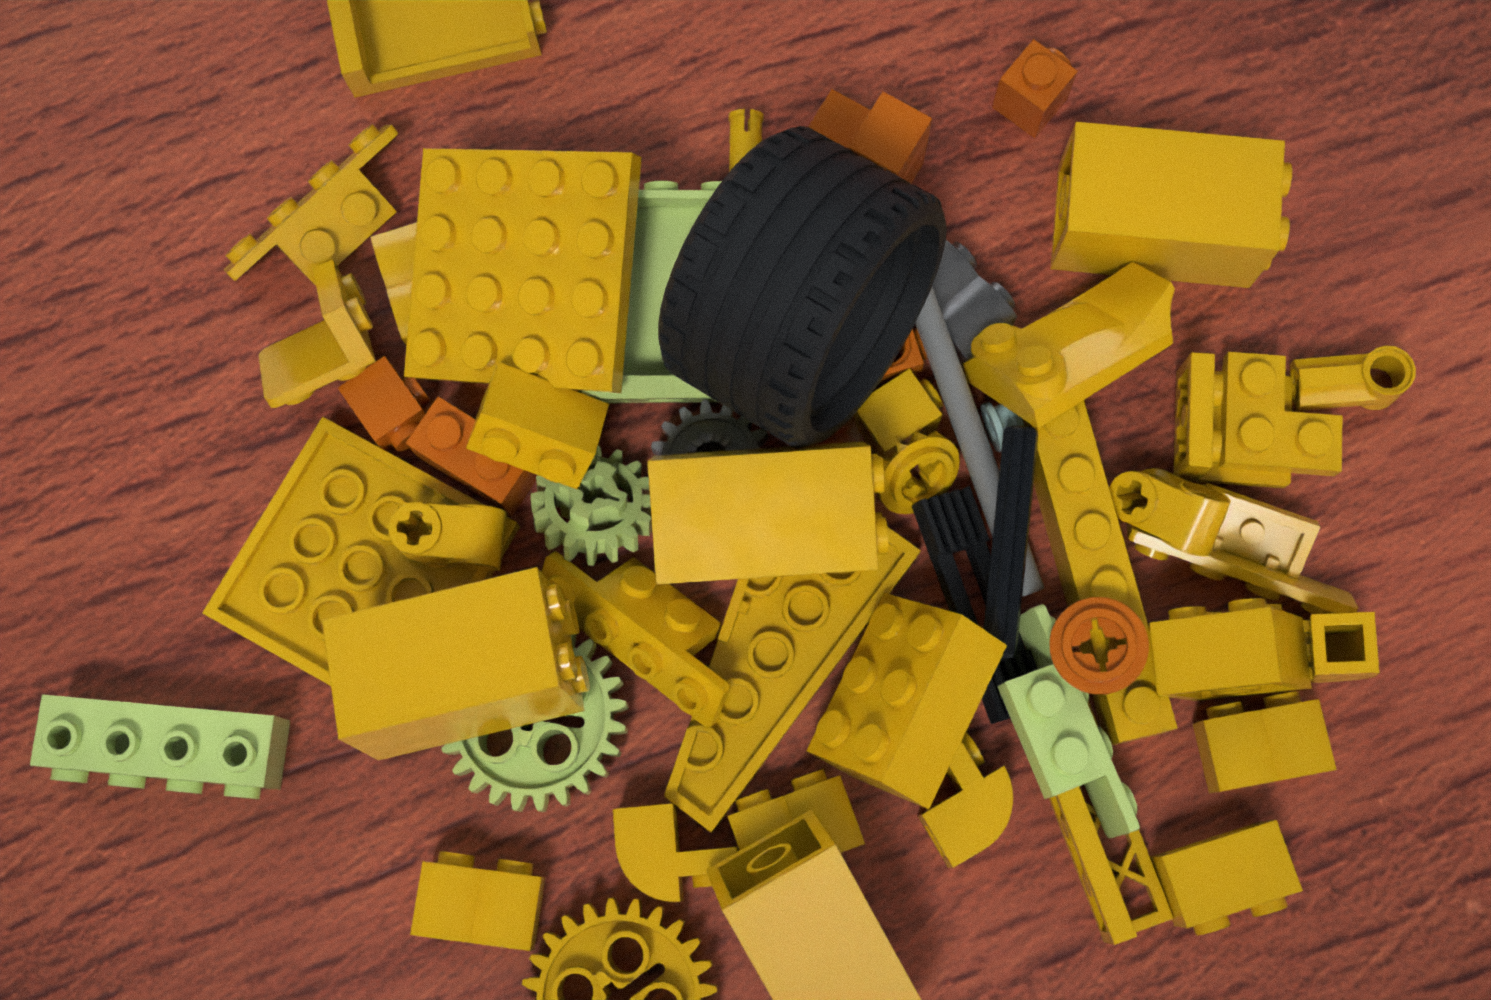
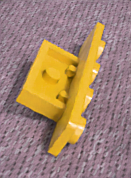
M373 124L366 127L348 144L353 153L339 166L332 160L326 163L307 181L313 189L298 203L292 197L286 199L266 218L272 224L266 232L257 240L251 234L246 235L226 253L225 256L231 261L224 268L226 274L236 281L271 248L277 245L298 269L316 285L312 268L331 259L338 266L397 212L359 169L399 134L392 125H384L379 130Z
M1206 483L1205 486L1223 493L1231 500L1212 552L1208 557L1182 552L1129 523L1127 525L1128 539L1135 542L1134 548L1151 558L1167 560L1168 556L1171 555L1191 562L1189 567L1193 571L1205 577L1222 580L1224 575H1228L1245 581V587L1259 596L1278 600L1280 594L1302 601L1301 607L1311 614L1354 613L1359 609L1351 593L1300 575L1320 529V525L1316 520Z
M556 551L545 558L542 574L551 584L558 583L564 600H572L580 630L706 728H710L718 721L728 696L730 685L694 657L697 652L716 638L721 624L718 620L670 584H656L655 573L634 557L598 582L573 563L564 560V557Z

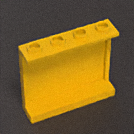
M327 0L341 74L354 98L541 56L537 35L547 33L539 0L534 2L529 0Z

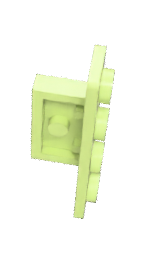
M1044 604L1035 606L1020 615L1019 633L1026 649L1031 650L1038 670L1006 681L997 687L1043 797L1048 799L1084 784L1107 838L1110 839L1140 829L1136 818L1137 803L1130 788L1121 782L1111 760L1113 749L1106 732L1096 725L1087 704L1089 693L1081 692L1060 677L1050 656V635L1056 619L1049 615Z

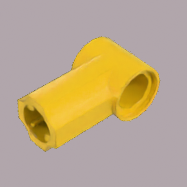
M1396 346L1378 347L1367 354L1294 359L1290 363L1292 402L1296 411L1362 406L1369 410H1381L1389 407L1411 387L1415 379L1416 367L1409 354ZM1370 369H1380L1386 372L1391 378L1392 388H1383L1377 385L1372 380Z

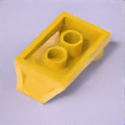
M1132 261L1090 290L1022 329L1006 323H996L984 328L971 343L973 358L963 363L966 380L1039 429L1173 344L1170 312L1175 288L1171 281Z

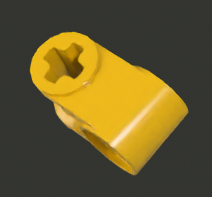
M1160 468L1146 469L1141 472L1130 471L1121 473L1114 478L1109 486L1117 517L1121 521L1160 538L1164 543L1177 550L1201 557H1208L1211 554L1231 503L1229 497L1217 490L1192 483Z
M410 502L398 507L391 515L388 523V535L393 545L403 555L417 563L449 565L474 571H499L507 512L484 505L460 504L454 506ZM423 521L431 530V534L422 535L418 545H416L407 536L408 531L418 530L420 522Z

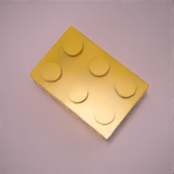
M884 593L877 608L870 617L869 624L851 661L843 672V677L825 714L818 722L816 732L806 751L857 780L929 810L1007 645L962 614Z

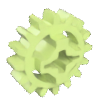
M597 446L596 454L578 489L561 483L551 482L539 475L536 477L537 492L531 493L534 529L536 533L545 534V546L549 550L561 544L564 546V560L570 562L578 552L586 553L587 564L594 566L597 554L605 553L607 558L614 563L618 561L619 547L624 546L627 550L635 552L638 550V535L650 536L652 532L649 477L641 478V463L638 460L627 466L623 465V451L617 449L610 458L602 457L600 446ZM627 495L630 498L631 502L627 501ZM556 507L561 508L562 517L570 519L568 523H566L560 517L556 510Z

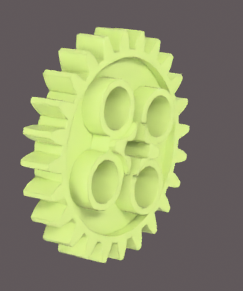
M571 635L574 656H582L584 659L590 690L582 693L585 711L566 715L565 717L575 716L583 718L584 725L581 728L567 727L545 721L534 723L532 731H530V725L512 728L513 743L506 754L493 757L487 749L489 734L445 744L441 748L445 754L462 755V758L452 769L455 775L462 776L472 771L475 773L468 788L471 792L479 793L490 784L492 787L489 794V803L498 806L507 794L511 793L512 810L522 812L528 797H532L537 811L546 812L549 804V795L554 794L560 804L565 807L570 805V787L575 786L583 793L589 795L592 791L586 776L591 771L599 776L608 777L609 773L600 760L603 755L621 756L622 752L609 741L611 735L628 733V728L625 725L614 721V714L629 709V704L624 700L612 699L611 694L619 690L624 683L620 677L604 679L603 675L609 670L613 662L608 656L598 658L593 662L590 660L597 646L591 639L583 642L576 649L574 647L576 635ZM556 734L567 735L571 741L569 757L559 765H549L543 753L545 743Z

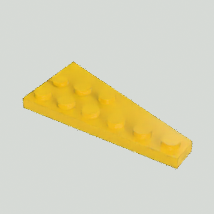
M888 526V554H878V570L738 579L709 665V669L730 685L728 696L718 721L710 728H706L696 719L691 718L664 794L665 798L711 833L867 626L883 594H891L919 556L921 550Z

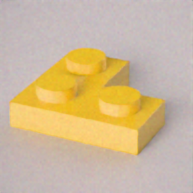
M1228 352L1223 357L1222 450L1219 468L1335 477L1342 472L1343 415L1285 411L1286 356Z

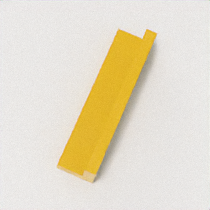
M1088 701L1087 704H1088V706H1089V708H1090V711H1091V713H1092V715H1093V718H1094V720H1095V722H1096V725L1098 726L1097 721H1096L1095 716H1094V713H1093L1092 708H1091V706H1090V703H1089V701ZM1079 786L1049 798L1104 943L1112 945L1122 943L1137 937L1136 932L1174 919L1139 829L1125 834L1128 846L1120 865H1117L1106 857L1097 833L1101 823L1094 807L1085 802ZM1133 857L1141 876L1128 870ZM1124 877L1146 887L1155 911L1133 919L1130 918L1119 890Z

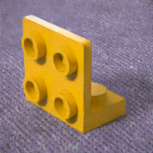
M1191 352L1176 371L1174 475L1190 482L1271 488L1287 487L1291 483V473L1219 468L1222 450V371H1215V354ZM1285 376V411L1292 412V378Z

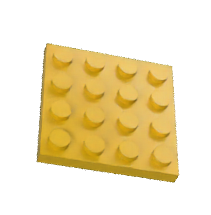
M423 148L404 377L489 384L497 363L500 362L548 380L554 388L621 393L642 157L632 152Z
M322 416L202 613L331 686L322 619L490 579L494 571L466 570L449 565L417 563L409 560L393 545L388 535V523L395 510L410 502L454 506L460 504H484ZM506 517L502 557L520 528L517 522ZM421 521L418 530L408 531L407 536L418 545L420 537L422 535H430L431 530Z

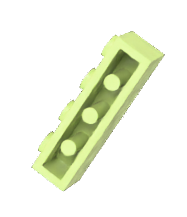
M42 694L30 766L52 768L50 780L87 783L89 772L109 774L108 785L144 789L146 777L167 779L165 791L202 794L203 784L213 783L225 785L223 796L260 799L261 788L281 789L290 720L274 715Z

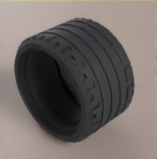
M793 127L766 138L751 149L718 185L681 247L665 288L658 321V339L664 366L674 376L712 399L719 401L722 405L740 416H744L747 420L765 431H769L770 434L792 447L801 448L826 440L848 422L879 384L904 345L926 302L937 275L946 242V220L940 200L914 184L911 185L905 179L888 170H884L883 167L862 156H858L857 153L809 127Z

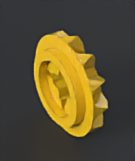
M916 431L910 442L906 445L896 442V452L893 456L883 458L884 493H878L877 498L887 509L894 513H914L912 505L921 499H929L932 496H940L946 493L953 484L960 465L957 448L937 431L930 433L928 436ZM917 464L920 470V480L912 477L910 472Z

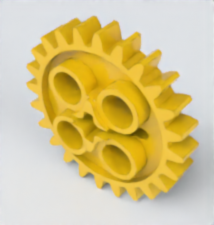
M609 898L606 904L605 916L600 917L592 903L583 905L585 923L581 925L569 914L564 915L561 920L567 935L561 937L550 931L543 935L546 944L552 952L549 955L542 953L531 954L529 960L542 971L540 976L525 978L521 984L537 992L536 999L534 1000H566L563 994V985L566 978L570 974H581L592 984V1000H607L612 995L611 989L608 986L611 982L618 989L624 988L652 966L661 963L665 967V972L637 992L630 1000H646L650 991L661 988L669 990L677 1000H702L703 997L710 996L718 991V985L701 982L699 976L713 965L712 960L694 961L691 956L701 943V939L697 937L683 943L678 938L685 923L682 918L668 928L661 925L664 916L663 906H657L648 918L642 917L641 899L637 898L631 902L627 914H621L616 898ZM621 937H630L641 945L643 961L641 966L635 971L626 972L619 969L612 959L613 946Z

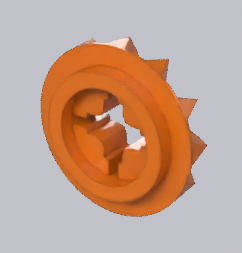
M1090 597L1077 601L1060 614L1052 628L1050 656L1060 677L1081 692L1108 695L1120 691L1137 679L1147 662L1149 640L1145 626L1131 608L1117 600L1106 597ZM1094 620L1097 621L1098 630H1101L1104 639L1125 640L1126 643L1108 651L1107 662L1104 664L1106 672H1101L1100 665L1096 663L1093 654H1083L1082 651L1072 652V648L1080 647L1081 644L1090 640V631L1093 629L1092 621Z

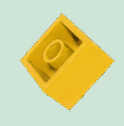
M1251 598L1228 602L1229 612L1226 613L1206 612L1205 607L1202 606L1176 608L1168 611L1169 620L1149 623L1158 696L1200 701L1312 688L1303 619L1300 616L1283 611L1281 604H1266V599Z

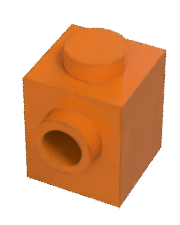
M1033 39L999 79L992 108L1035 139L1068 100L1078 71L1071 66L1069 59L1062 52L1052 47L1046 48Z
M385 356L371 364L358 376L349 379L338 387V390L374 442L381 449L389 453L395 449L398 452L409 449L405 443L425 416L426 412L423 407L432 402L415 378L407 377L403 380Z

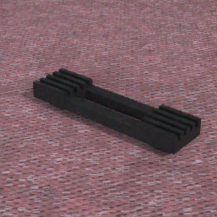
M968 486L961 490H954L951 493L947 492L940 496H932L929 499H921L912 505V509L949 611L962 614L978 625L953 557V553L966 551L986 605L991 559L986 542L990 539L971 488ZM1018 633L1016 655L1013 658L1000 659L982 697V702L991 725L1010 719L997 686L1038 670L1031 650L1025 649L1020 633Z

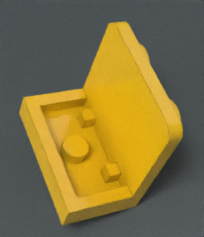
M333 259L312 268L324 321L274 343L259 353L263 394L271 408H277L284 404L295 405L308 399L316 389L337 379L340 381L352 379L362 373L367 365L376 362L368 330L373 328L363 306L366 304L363 292L352 273L342 276Z

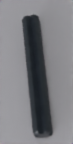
M1018 425L1006 427L1003 432L983 628L1007 645L1001 658H1013L1017 653L1038 432L1036 429Z

